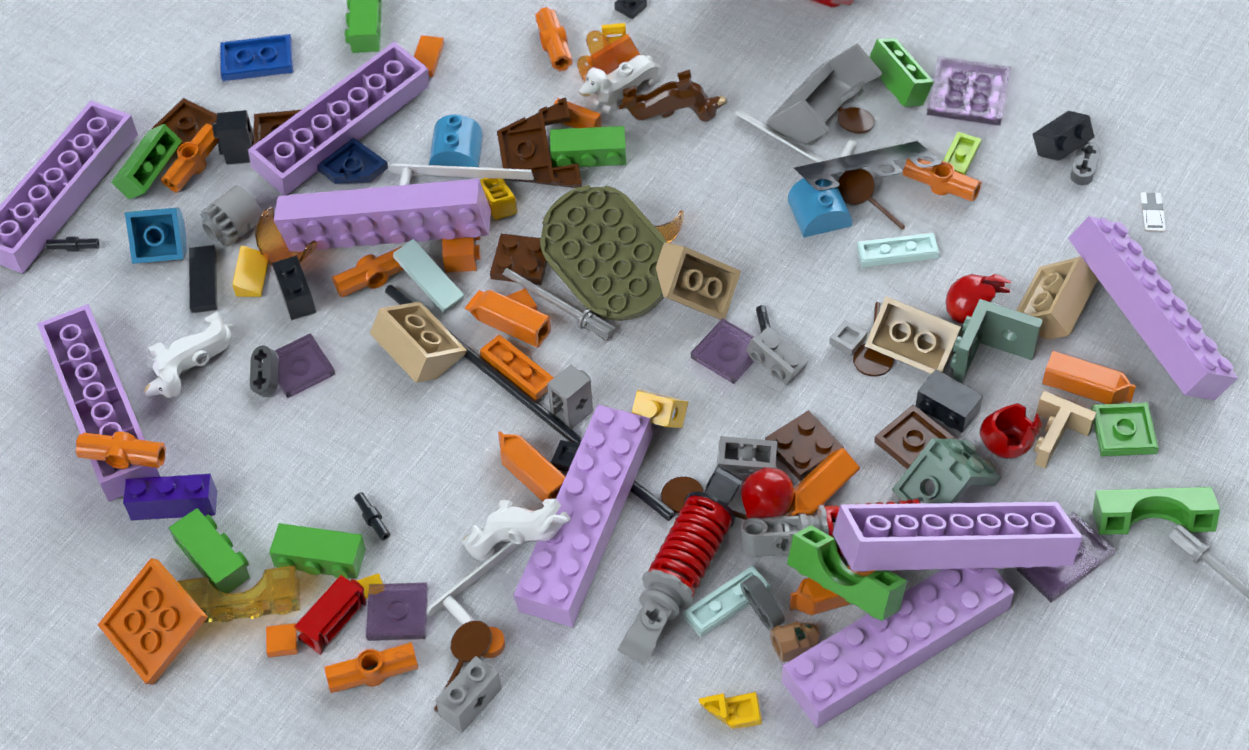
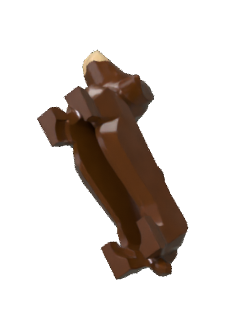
M688 69L677 74L679 82H667L648 94L636 95L638 92L636 86L624 89V98H622V104L619 105V109H627L637 120H645L657 116L667 118L673 115L675 110L687 107L692 109L701 121L707 122L716 116L717 109L725 105L727 100L724 96L708 98L701 85L690 80L691 71Z

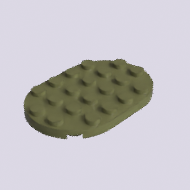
M586 185L565 193L554 202L542 222L541 250L554 272L586 309L592 310L593 314L604 319L616 321L630 320L648 313L664 299L656 265L664 242L667 243V241L627 195L610 186L591 187Z

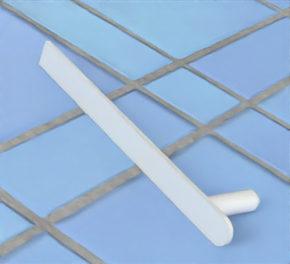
M735 111L736 115L816 162L825 161L743 111ZM849 140L841 157L853 155L857 143ZM844 172L836 173V174L839 175V176H841Z
M390 164L388 167L390 172L402 174L399 185H409L412 175L534 179L532 171L525 169Z
M522 541L519 545L513 542L507 544L427 609L426 613L432 616L445 606L462 625L474 621L454 598L525 541Z

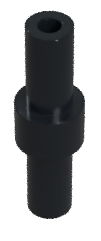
M78 236L46 241L47 250L66 249L67 252H78L80 249H97L100 245L98 238L79 239Z
M363 492L356 494L354 500L363 512L362 517L367 525L373 527L382 541L387 540L391 534L382 522V515L377 507L370 504Z

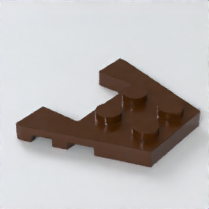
M566 97L557 100L558 103L548 108L545 106L539 109L538 113L528 118L523 117L497 130L503 169L531 170L534 178L533 180H505L570 188L582 187L578 164L552 168L545 126L570 122Z

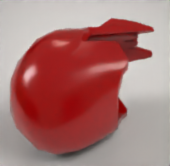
M998 274L991 276L965 275L957 279L950 286L946 294L945 305L947 313L952 320L959 324H964L967 316L972 317L979 299L992 302L996 293H1010V290L1004 286L1005 283L1011 284V281Z
M1016 403L1003 407L987 416L980 426L979 434L985 447L992 454L1004 459H1015L1024 455L1033 447L1035 438L1040 433L1039 429L1042 428V422L1037 413L1033 422L1026 417V407Z
M765 467L752 473L745 479L741 489V497L746 517L749 519L774 518L783 516L789 510L794 499V487L791 479L783 470Z

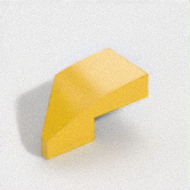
M756 692L726 698L724 693L699 698V703L705 710L731 729L763 724L759 697Z

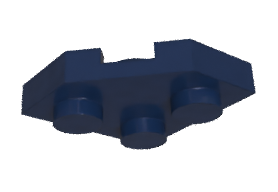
M353 137L320 162L317 168L319 173L334 184L366 183L373 181L387 170L388 163Z

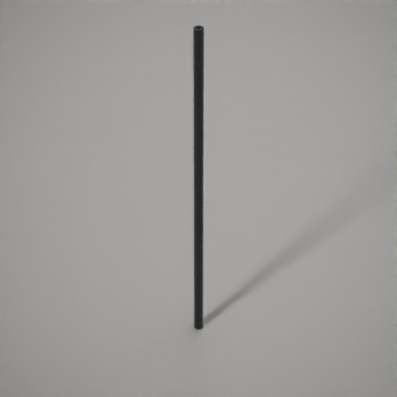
M393 285L386 287L385 293L398 304L414 303ZM452 334L467 350L464 355L466 359L569 442L581 443L583 439L581 436ZM634 480L630 491L663 518L670 521L674 517L675 512Z

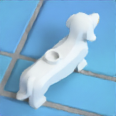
M637 55L629 62L620 64L619 68L607 75L603 70L593 67L588 71L586 81L578 92L585 97L592 95L595 98L593 103L597 107L603 103V112L609 115L617 109L616 101L624 98V89L634 86L638 87L642 81L648 79L650 87L661 81L657 70H661L662 66L654 63L651 55Z
M215 312L204 318L206 324L211 325L203 332L180 338L171 343L168 348H165L161 342L149 347L150 355L156 357L152 360L157 378L145 387V396L163 395L166 398L180 395L181 380L179 375L195 366L205 365L209 358L225 351L230 343V329L233 328V325L231 323L223 324L218 312Z
M545 499L542 503L544 507L536 511L523 507H511L513 503L510 500H500V509L488 516L486 524L481 530L475 525L472 526L471 534L464 537L462 545L465 546V549L473 558L487 560L495 553V544L511 541L519 545L522 541H548L571 518L566 512L556 515L561 507L557 499Z

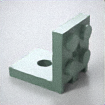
M979 299L972 317L967 316L962 328L963 336L957 337L953 347L955 353L950 364V368L954 369L953 379L963 383L980 343L1032 360L1036 352L1043 320Z
M932 438L891 490L901 500L905 501L923 497L925 504L956 503L969 485L995 486L1002 477L995 471L996 467L986 458H981L975 452L977 449L971 442L965 439ZM930 479L935 484V491L932 495H928L925 490V485Z

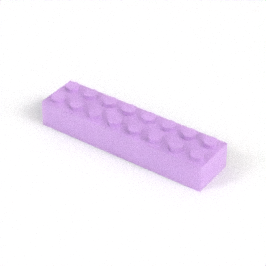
M394 41L248 149L251 168L282 195H288L318 172L317 165L353 137L356 140H360L429 87L428 68Z
M90 101L0 205V265L22 274L45 248L46 241L51 240L138 136L130 114Z
M468 179L278 196L274 222L289 251L301 252L304 250L351 248L353 246L400 244L409 242L412 239L425 242L442 238L450 240L453 238L488 236L491 210L480 180Z
M1088 216L1070 235L1069 241L1183 394L1216 400L1238 379L1232 371L1233 365L1216 350L1218 348L1217 344L1211 338L1205 336L1201 330L1202 325L1200 322L1191 317L1186 311V304L1178 297H1175L1169 282L1161 278L1156 272V265L1145 258L1142 254V247L1128 236V229L1120 222L1115 223L1105 218L1099 219Z
M89 304L37 323L80 434L85 432L113 436L115 432L122 431L133 435L138 440H145ZM90 459L108 502L124 496L126 479L160 477L157 468L129 464L128 468L118 469L108 465L105 461Z
M597 405L556 498L561 505L556 515L566 512L571 519L550 540L537 541L514 593L519 612L566 626H574L652 440L653 433L650 418Z
M1058 502L840 505L833 535L851 570L860 572L875 570L1073 566L1082 540V536Z
M994 568L942 569L905 591L900 610L884 621L867 614L784 664L782 683L815 727L818 728L1008 611L1014 591Z

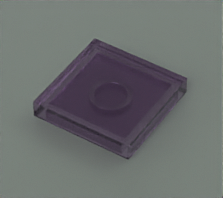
M722 318L690 352L691 359L734 384L754 362L746 352L754 336Z
M311 333L274 350L279 358L278 384L287 398L336 375L333 366Z
M428 583L369 584L366 624L367 641L426 639Z

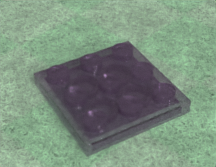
M938 56L927 115L1001 126L1011 67Z

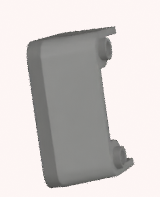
M857 43L812 72L766 122L773 130L803 144L810 142L813 145L830 130L825 122L846 100L851 98L854 101L864 92L862 88L870 81L881 76L882 72Z

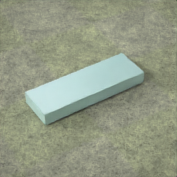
M934 233L857 242V251L862 268L939 258V249Z
M414 239L393 253V258L443 313L463 299L464 294Z
M752 565L683 611V617L696 633L703 637L750 605L740 587L743 581L755 575L763 582L768 591H771V585Z

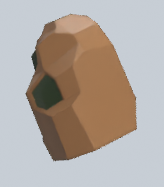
M797 621L783 626L778 625L770 630L772 645L781 662L791 661L818 644L820 636L817 625L799 623Z

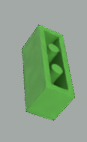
M347 0V8L350 13H346V25L349 27V29H345L346 44L350 43L352 53L380 52L382 0Z
M896 38L877 39L869 57L882 72L879 78L904 107L923 106L934 81Z
M165 124L149 130L111 183L128 199L145 194L182 140Z
M625 126L550 130L552 168L578 164L579 167L626 165Z
M196 508L168 527L174 542L221 598L250 579L246 568L249 566L248 560L242 552H234L232 549L234 546L225 533L220 535L216 529L218 527L209 514L204 516Z
M278 523L269 554L274 567L283 571L298 570L305 571L311 575L327 574L333 575L336 578L342 575L346 579H357L366 547L361 534Z

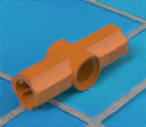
M549 7L540 8V11L535 14V18L540 31L542 48L544 52L547 51L553 69L558 71L567 70L572 65V56L568 49L564 26H560L555 10Z
M206 123L191 142H186L178 148V158L161 178L163 185L171 191L178 193L192 175L199 174L206 168L207 162L205 159L218 144L219 140L214 138L212 125Z
M921 158L917 160L921 164L932 163ZM907 159L903 168V176L929 185L931 191L937 195L950 193L974 202L982 186V181L955 172L952 164L941 161L939 165L920 168L910 159Z
M402 246L378 257L373 254L365 255L357 262L355 267L333 276V284L339 296L345 297L367 286L371 289L379 288L387 282L389 276L403 271L404 269L393 258V253Z
M122 431L115 432L113 436L83 432L78 435L76 440L75 453L78 458L105 461L108 465L118 469L128 468L129 464L159 468L163 466L166 459V446L161 442L138 440L133 435Z
M411 642L382 651L366 649L357 658L325 666L324 669L330 693H335L363 684L370 687L378 686L388 677L419 669ZM369 666H377L373 670H366Z

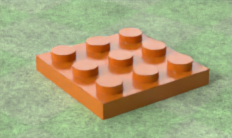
M150 558L98 623V627L146 684L154 685L208 616L158 559Z

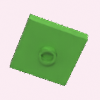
M1148 402L1092 405L1091 410L1097 412L1094 419V428L1100 456L1157 454L1159 448Z

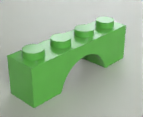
M1212 487L1095 490L1092 512L1099 535L1129 534L1133 524L1147 518L1166 519L1178 525L1181 524L1189 532H1216L1220 507Z
M812 525L793 534L787 565L796 569L800 574L821 584L823 588L841 596L848 603L854 604L866 611L873 618L884 621L900 610L907 580L887 570H876L867 576L852 572L840 559L835 539Z

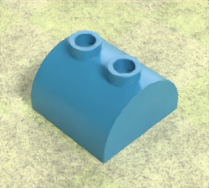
M454 114L440 118L434 126L429 165L479 167L483 140L481 126L472 118L464 115Z
M803 178L790 189L787 201L803 238L852 226L851 215L838 187L816 190ZM820 179L815 184L820 187H828L832 185V182L827 179Z
M179 207L125 212L132 264L185 258L187 247L186 230Z

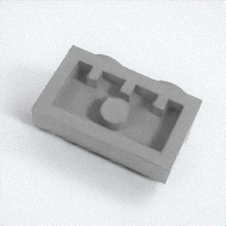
M767 327L758 337L754 336L746 349V352L754 362L764 366L774 379L781 381L786 386L809 362L770 327Z

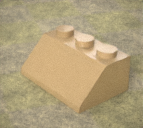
M664 242L656 265L663 297L725 321L741 271L685 246Z
M1081 256L1041 266L1016 311L1043 320L1039 335L1042 338L1050 340L1069 336L1074 329L1079 315L1083 312V308L1092 294L1098 278Z
M885 296L865 347L930 374L935 369L943 373L955 353L953 347L957 337L962 336L963 327Z
M421 302L380 308L370 331V334L379 345L388 352L394 361L416 383L437 379L462 358L467 351Z

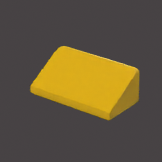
M240 246L232 283L236 297H262L270 258L269 254L247 246Z

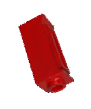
M340 575L294 625V628L301 633L298 636V640L321 655L323 646L330 643L358 612L361 604L364 606L367 604L363 586L354 579L349 581Z

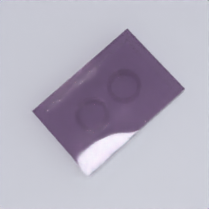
M1074 511L1068 515V518L1082 536V540L1073 566L1014 567L1050 603L1114 556L1115 549Z

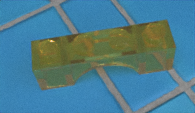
M295 566L265 569L263 576L255 586L247 591L236 594L218 591L210 584L207 577L177 581L208 616L204 623L215 621L229 622L233 619L246 617L255 619L262 615H286L292 611H300V582Z

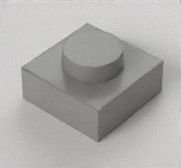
M844 320L830 336L829 344L852 356L867 339V332Z

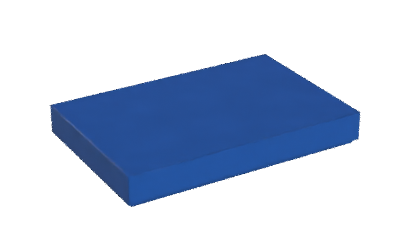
M291 34L220 42L222 82L293 73Z

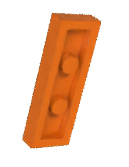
M500 334L480 349L482 358L536 401L548 392L547 383L554 377Z

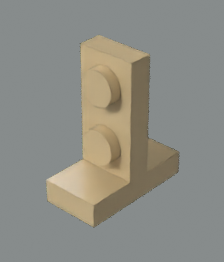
M1043 391L1036 413L1048 420L1044 430L1047 434L1045 438L1040 436L1035 445L1034 452L1038 453L1035 464L1046 469L1066 428L1088 436L1097 412Z

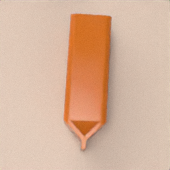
M479 290L465 306V310H468L478 321L536 348L542 344L551 331L550 316L492 290L484 292Z
M1056 351L1051 353L1042 382L1044 385L1104 404H1120L1125 401L1131 403L1136 385L1131 384L1123 372Z
M499 431L502 465L542 502L545 499H556L566 476L522 436L503 434Z
M844 448L833 451L794 488L792 505L783 516H799V514L804 513L806 516L813 515L818 510L819 505H823L860 470L858 464Z
M852 571V572H854V573H856V574H858V575L867 576V575L871 574V573L874 572V571H865V572ZM811 578L803 579L797 591L790 593V611L799 610L808 615L819 614L850 604L844 598L831 590L823 588L821 584Z

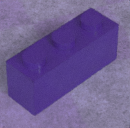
M211 474L132 478L125 481L123 504L131 521L182 518L196 508L204 516L208 514L213 516L216 515L217 489Z

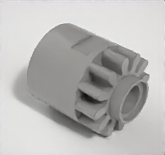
M238 185L202 210L200 214L204 219L202 227L205 233L214 242L220 240L223 246L225 244L230 246L263 221L264 218L262 210L255 199Z

